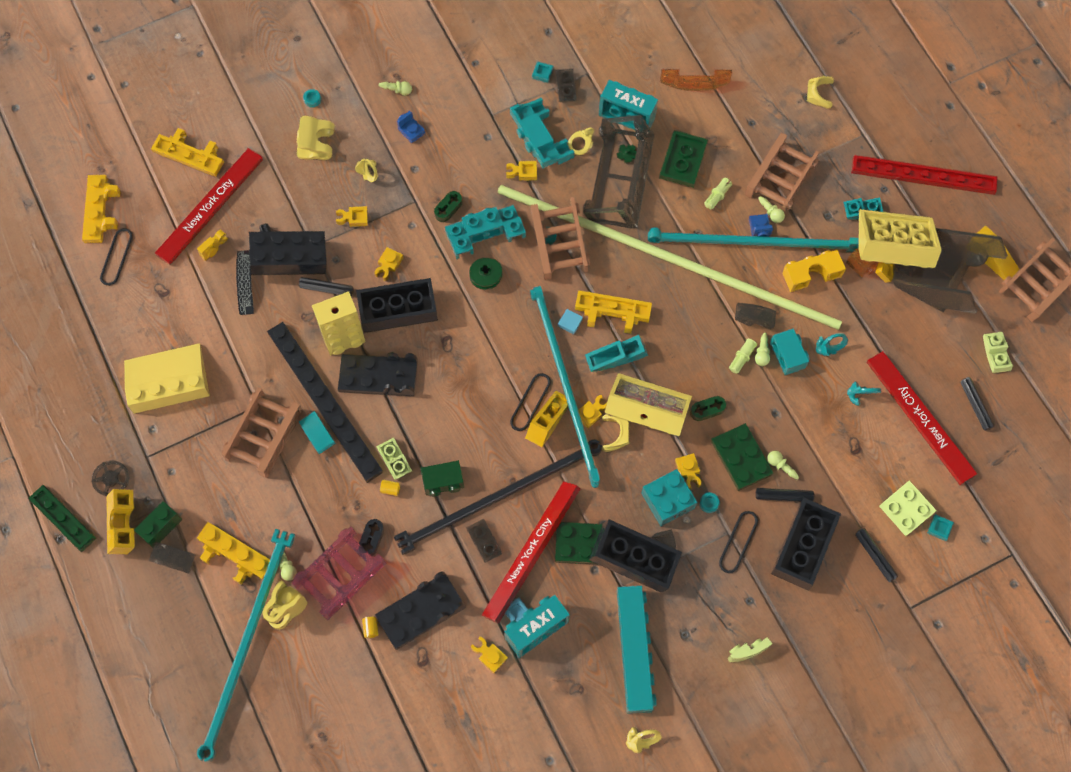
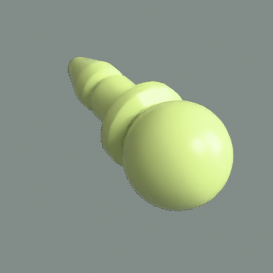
M397 81L396 84L388 82L379 83L380 87L395 90L397 94L409 95L412 92L411 84L406 81L401 83Z
M759 196V201L767 210L771 220L775 223L782 222L785 218L784 211L778 209L777 205L773 206L767 199Z
M763 333L760 347L757 348L755 362L760 366H766L770 362V349L767 348L768 337L766 333Z
M772 451L768 454L767 460L770 465L776 466L778 470L782 468L790 477L799 479L796 471L785 463L787 459H783V455L779 451Z
M284 552L279 569L284 580L292 581L297 576V570L292 566V561H288Z

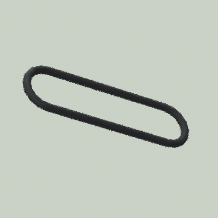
M119 229L114 235L100 275V281L104 285H113L119 278L133 235L129 229ZM122 231H126L129 233L130 238L116 278L113 282L106 283L103 280V275L117 235Z
M539 373L533 377L511 417L510 425L514 430L523 431L529 426L550 387L551 380L548 375ZM539 376L546 377L548 384L528 422L523 428H516L513 420L535 379Z
M742 512L735 524L719 560V566L725 573L735 572L741 563L758 524V517L754 512ZM751 514L755 518V524L734 569L726 570L722 566V561L743 515Z

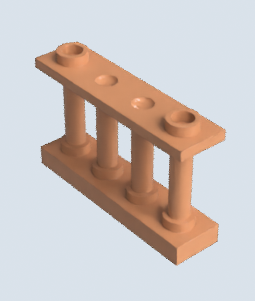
M781 132L748 184L745 196L752 198L754 193L758 194L759 192L782 204L781 210L785 213L786 209L790 210L793 206V198L811 168L815 169L818 165L819 159L817 157L819 151L816 150L811 158L787 146V143H785L787 135ZM785 152L808 165L804 171H801L780 160L778 154ZM776 165L799 177L794 185L771 173L770 167ZM768 179L790 190L791 192L787 199L763 187L761 184L762 180Z
M574 197L570 198L571 206L542 211L538 209V204L530 205L544 280L552 279L551 272H554L556 269L583 265L584 272H588V265H591L589 254H585L577 215L580 214L579 203H575ZM573 214L574 223L550 228L542 227L541 221H544L545 218ZM576 230L578 240L554 245L545 244L544 238H547L548 235ZM580 248V258L559 262L549 261L548 255H551L552 252Z
M1053 238L1047 243L1045 241L1040 243L1036 247L1038 252L1012 278L1008 276L1001 283L1003 287L999 290L1000 293H1003L1009 288L1028 305L1031 313L1027 318L1031 322L1038 318L1071 284V267L1049 248L1055 241ZM1044 253L1065 272L1064 275L1066 277L1064 279L1057 278L1037 258ZM1032 264L1053 284L1054 289L1052 291L1046 290L1025 270ZM1019 276L1041 295L1040 298L1043 300L1040 303L1032 300L1014 283Z
M258 387L256 392H253L250 396V403L229 442L224 444L222 456L228 462L232 456H236L257 465V471L260 476L268 478L303 411L301 406L295 402H292L291 406L286 408L265 399L262 388ZM261 405L283 414L284 419L282 423L276 424L255 415ZM250 422L274 431L275 436L273 440L267 441L246 432ZM241 439L266 448L264 457L258 458L237 449Z

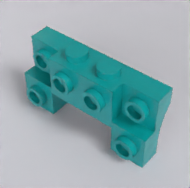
M540 97L529 103L516 104L510 107V114L518 126L517 134L520 139L524 140L527 152L532 153L533 157L537 158L541 167L545 168L556 162L560 165L573 159L575 152L568 147L567 139L554 144L553 138L542 122L543 119L549 117L550 111L548 108L545 109L543 99Z
M514 205L497 210V207L486 208L475 214L469 213L462 217L461 222L445 226V233L456 260L460 259V254L469 252L470 255L474 254L473 243L504 234V232L508 242H512V238L519 235L522 238H526L525 228L521 218L518 217Z

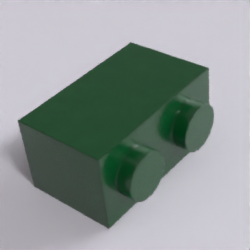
M459 460L420 468L426 496L435 497L447 491L455 493L464 488Z
M162 501L134 531L154 549L182 519L171 507Z

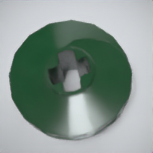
M491 258L477 259L469 269L471 283L476 288L482 290H490L496 287L502 279V266L500 262Z

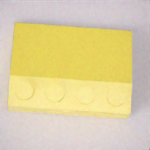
M859 210V253L861 260L883 262L886 264H902L904 266H920L922 268L936 267L941 253V246L933 218Z
M200 343L124 360L127 405L133 413L210 396Z

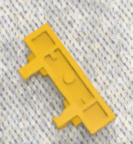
M180 128L177 129L174 136L169 138L161 134L158 135L151 147L152 152L214 177L218 175L224 161L222 158L217 157L216 152L219 148L217 143L209 141L205 150H199L186 145L184 141L187 134L185 130Z
M88 175L82 241L84 243H103V232H107V229H117L118 227L116 218L105 216V208L108 197H120V189L118 185H110L106 175Z
M578 290L575 310L584 311V316H588L587 327H595L596 316L607 315L622 318L621 321H626L624 333L631 334L633 324L638 325V321L649 323L652 303Z
M207 522L196 538L204 544V552L200 559L208 565L209 560L215 557V555H223L237 564L236 567L239 568L236 577H233V580L241 585L247 576L251 578L255 575L263 580L270 559Z

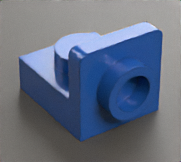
M411 111L402 114L398 118V130L411 143L425 134V129L413 118Z
M768 214L749 216L752 236H771L773 226L769 223Z

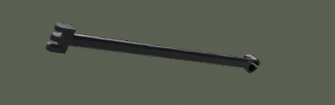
M590 440L588 444L592 456H598L601 453L602 445H600L598 440ZM596 444L598 448L592 449L591 445ZM580 449L408 535L406 530L394 536L395 541L404 539L397 544L398 547L402 548L407 545L406 548L401 550L402 555L415 550L414 543L584 459L582 450Z

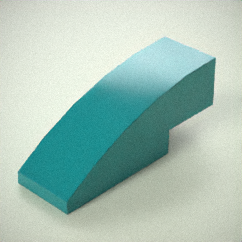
M639 335L623 342L618 340L585 354L591 372L614 368L648 356L644 342Z

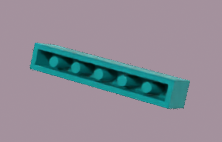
M642 585L617 587L627 714L650 713L653 711V707H656V694H652L651 689L655 682L654 673H650L649 665L653 664L652 652H648L647 645L651 644L650 632H646V624H649L648 611L644 612V604H647L646 591H642Z

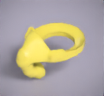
M587 128L583 131H577L569 138L568 147L570 150H574L575 155H584L592 148L594 129ZM577 137H582L586 142L582 150H575L572 147V142Z
M361 159L357 163L355 170L363 175L364 180L374 182L378 178L375 167L376 161ZM368 166L373 168L374 177L370 174Z
M632 727L627 735L626 745L635 753H641L643 748L649 749L650 745L660 741L662 735L657 730H646L638 733L636 728ZM656 734L652 738L641 739L644 735Z

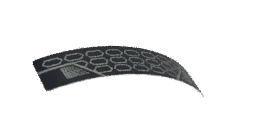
M249 250L237 251L236 257L239 315L254 314Z

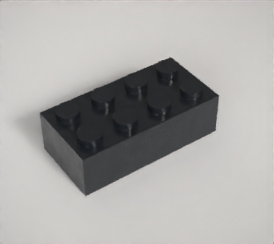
M325 231L249 232L250 275L326 274Z
M431 278L356 290L360 320L364 333L438 321Z
M803 498L798 506L771 574L809 591L814 584L841 513Z
M608 519L601 527L589 561L662 593L670 587L682 552Z

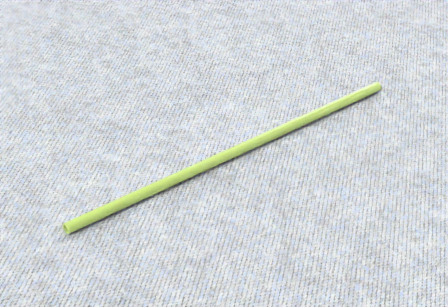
M500 185L498 189L499 194L526 205L538 204L539 210L558 209L556 206L506 186ZM572 213L556 216L574 223ZM578 216L579 225L588 230L837 330L841 326L842 321Z

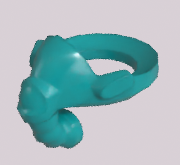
M844 333L833 334L825 340L820 336L816 343V352L824 356L836 354L837 351L848 344V337ZM833 338H843L837 345L829 344Z
M855 381L847 390V395L853 404L860 406V399L855 398V394L881 393L882 389L861 387Z

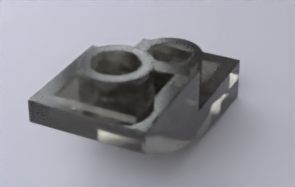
M573 69L556 70L559 102L576 101Z
M738 303L736 304L735 320L748 326H752L755 323L771 330L775 327L776 311L759 305Z
M484 519L466 527L484 563L502 554Z
M155 542L149 561L189 574L196 554Z

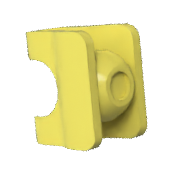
M302 116L297 133V157L308 160L330 159L332 157V148L318 141V138L333 135L335 125L331 121Z
M281 580L275 586L271 599L264 607L263 616L273 628L280 630L285 628L292 618L299 615L305 609L308 602L297 590L287 586ZM283 617H284V620H283L282 623L276 624V623L280 622V621L283 619Z

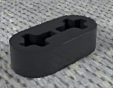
M371 519L364 528L358 547L360 553L365 557H371L377 552L384 533V527L380 520ZM376 524L380 530L375 531L374 535L371 536L372 530L370 527H374ZM369 540H371V547L373 549H368V551L365 552V548L363 546L368 545Z

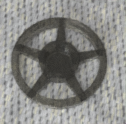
M110 460L102 462L96 467L91 481L93 488L100 495L107 497L110 487L116 484L121 485L120 489L125 490L130 477L127 468L122 463ZM114 464L120 467L113 471L109 470L107 465ZM104 468L105 473L102 477L96 478L100 469ZM123 469L126 476L124 483L119 481L118 476ZM96 482H103L105 484L104 492L97 488Z

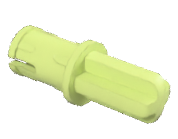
M723 178L720 184L712 189V194L704 203L706 208L713 209L720 200L724 199V194L732 186L731 181L726 184L729 181L728 178Z
M748 338L740 351L736 352L737 356L729 366L731 372L738 374L744 364L750 360L749 356L757 346L754 340Z

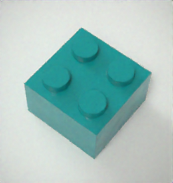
M678 469L642 488L641 494L660 527L694 510L697 505L696 499Z

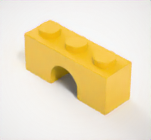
M828 250L815 257L808 256L801 261L787 263L782 274L790 292L809 286L811 281L809 272L820 273L824 281L827 282L842 277L846 268L838 250L832 252Z
M113 489L107 495V554H129L135 548L134 528L129 526L130 514L134 509L133 490Z

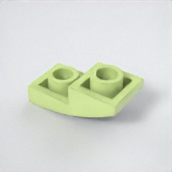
M1003 333L984 334V346L992 373L1011 371L1013 365L1007 353L1008 344Z
M394 437L376 446L394 480L412 472Z
M768 637L763 641L759 638L750 645L752 649L747 643L742 647L738 644L729 651L732 655L729 656L728 660L729 662H738L752 658L769 648L772 642Z

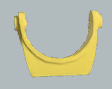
M822 76L810 79L808 81L807 101L827 109L831 108L833 103L823 99L819 95L817 87L821 84H832L834 78Z
M608 414L604 415L602 420L617 422L620 425L621 431L618 439L610 445H603L602 450L610 452L628 445L630 421Z

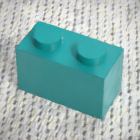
M794 328L772 336L770 344L784 375L807 367L810 360L809 354L803 349L801 337L799 334H796Z

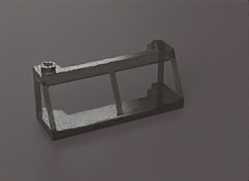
M642 115L602 119L601 126L599 127V136L604 141L592 200H586L583 205V213L589 220L596 223L630 229L637 228L655 135ZM634 121L635 132L616 129L612 123ZM617 133L635 136L638 139L632 177L608 173ZM607 178L631 181L628 198L618 202L617 207L601 208ZM618 212L626 223L599 219L600 213Z

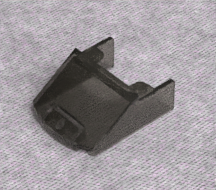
M936 228L941 253L935 268L894 264L893 283L896 288L942 312L945 309L976 314L978 308L972 293L957 289L969 266H981L987 261L988 257L1006 259L1008 255L1000 236Z

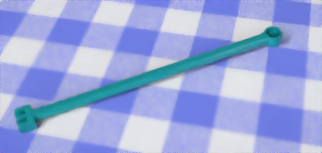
M657 227L651 228L648 232V241L651 243L667 241L846 249V252L853 253L859 251V238L850 237L849 240L667 233L661 232L660 228Z
M541 286L533 287L530 290L532 301L536 300L589 473L590 483L593 488H598L599 473L594 464L544 300Z
M275 529L271 539V542L276 544L207 737L204 744L197 750V756L201 761L209 762L215 757L214 745L285 547L291 548L295 539V534L293 533L286 540L288 532L283 531L279 538L280 529ZM209 749L211 754L209 757H205L204 752Z

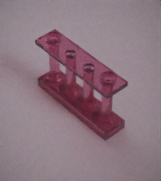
M351 526L348 529L342 530L338 535L339 538L304 572L300 571L297 573L292 582L297 589L303 586L321 604L322 609L319 612L327 620L387 564L379 554L376 557L371 556L353 538L357 533ZM346 543L366 562V566L361 571H357L338 552ZM332 557L351 576V581L347 585H342L323 566ZM317 571L336 590V595L331 600H327L309 581Z

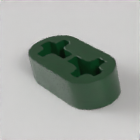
M449 192L434 209L437 221H448L461 207L462 196L459 192ZM451 198H452L453 200L457 198V202H456V201H453V202L451 203ZM439 211H446V214L439 215Z
M714 396L696 402L691 408L690 415L695 421H703L721 415L725 411L726 401L720 396ZM715 402L721 404L720 409L713 407ZM697 408L704 410L702 415L695 413Z

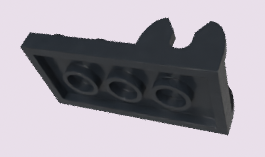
M394 352L388 353L387 357L342 354L338 392L415 397L418 359L412 353L406 354L404 358L399 357Z
M441 571L434 576L433 580L420 583L415 591L376 613L375 616L394 649L397 650L462 611L466 606L446 573Z

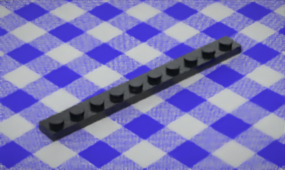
M284 322L267 331L268 335L366 483L381 475L383 470Z

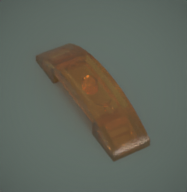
M662 69L660 82L679 90L707 91L730 83L732 70H714L713 76L679 75V69Z

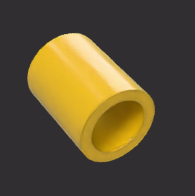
M382 480L380 493L394 496L399 495L400 482Z
M376 617L363 618L364 638L379 636Z

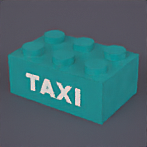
M608 80L600 96L598 116L647 135L656 117L658 99L652 95L639 92L635 88H629L619 82Z
M553 595L551 598L546 596L539 602L540 606L535 609H528L523 613L522 619L519 621L513 620L506 626L504 631L505 639L519 659L569 623L570 614L556 595Z

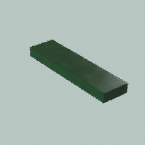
M44 485L28 498L81 553L97 539Z

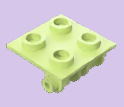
M910 480L879 506L905 536L937 511Z

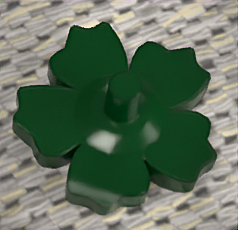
M624 144L620 145L619 152L616 153L617 158L621 161L624 160V163L628 164L636 160L638 157L637 151H635L636 146L633 144L627 145V147Z

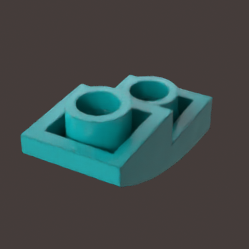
M880 197L865 201L859 198L843 202L846 217L850 220H859V210L883 212Z
M315 411L299 421L319 455L336 444Z

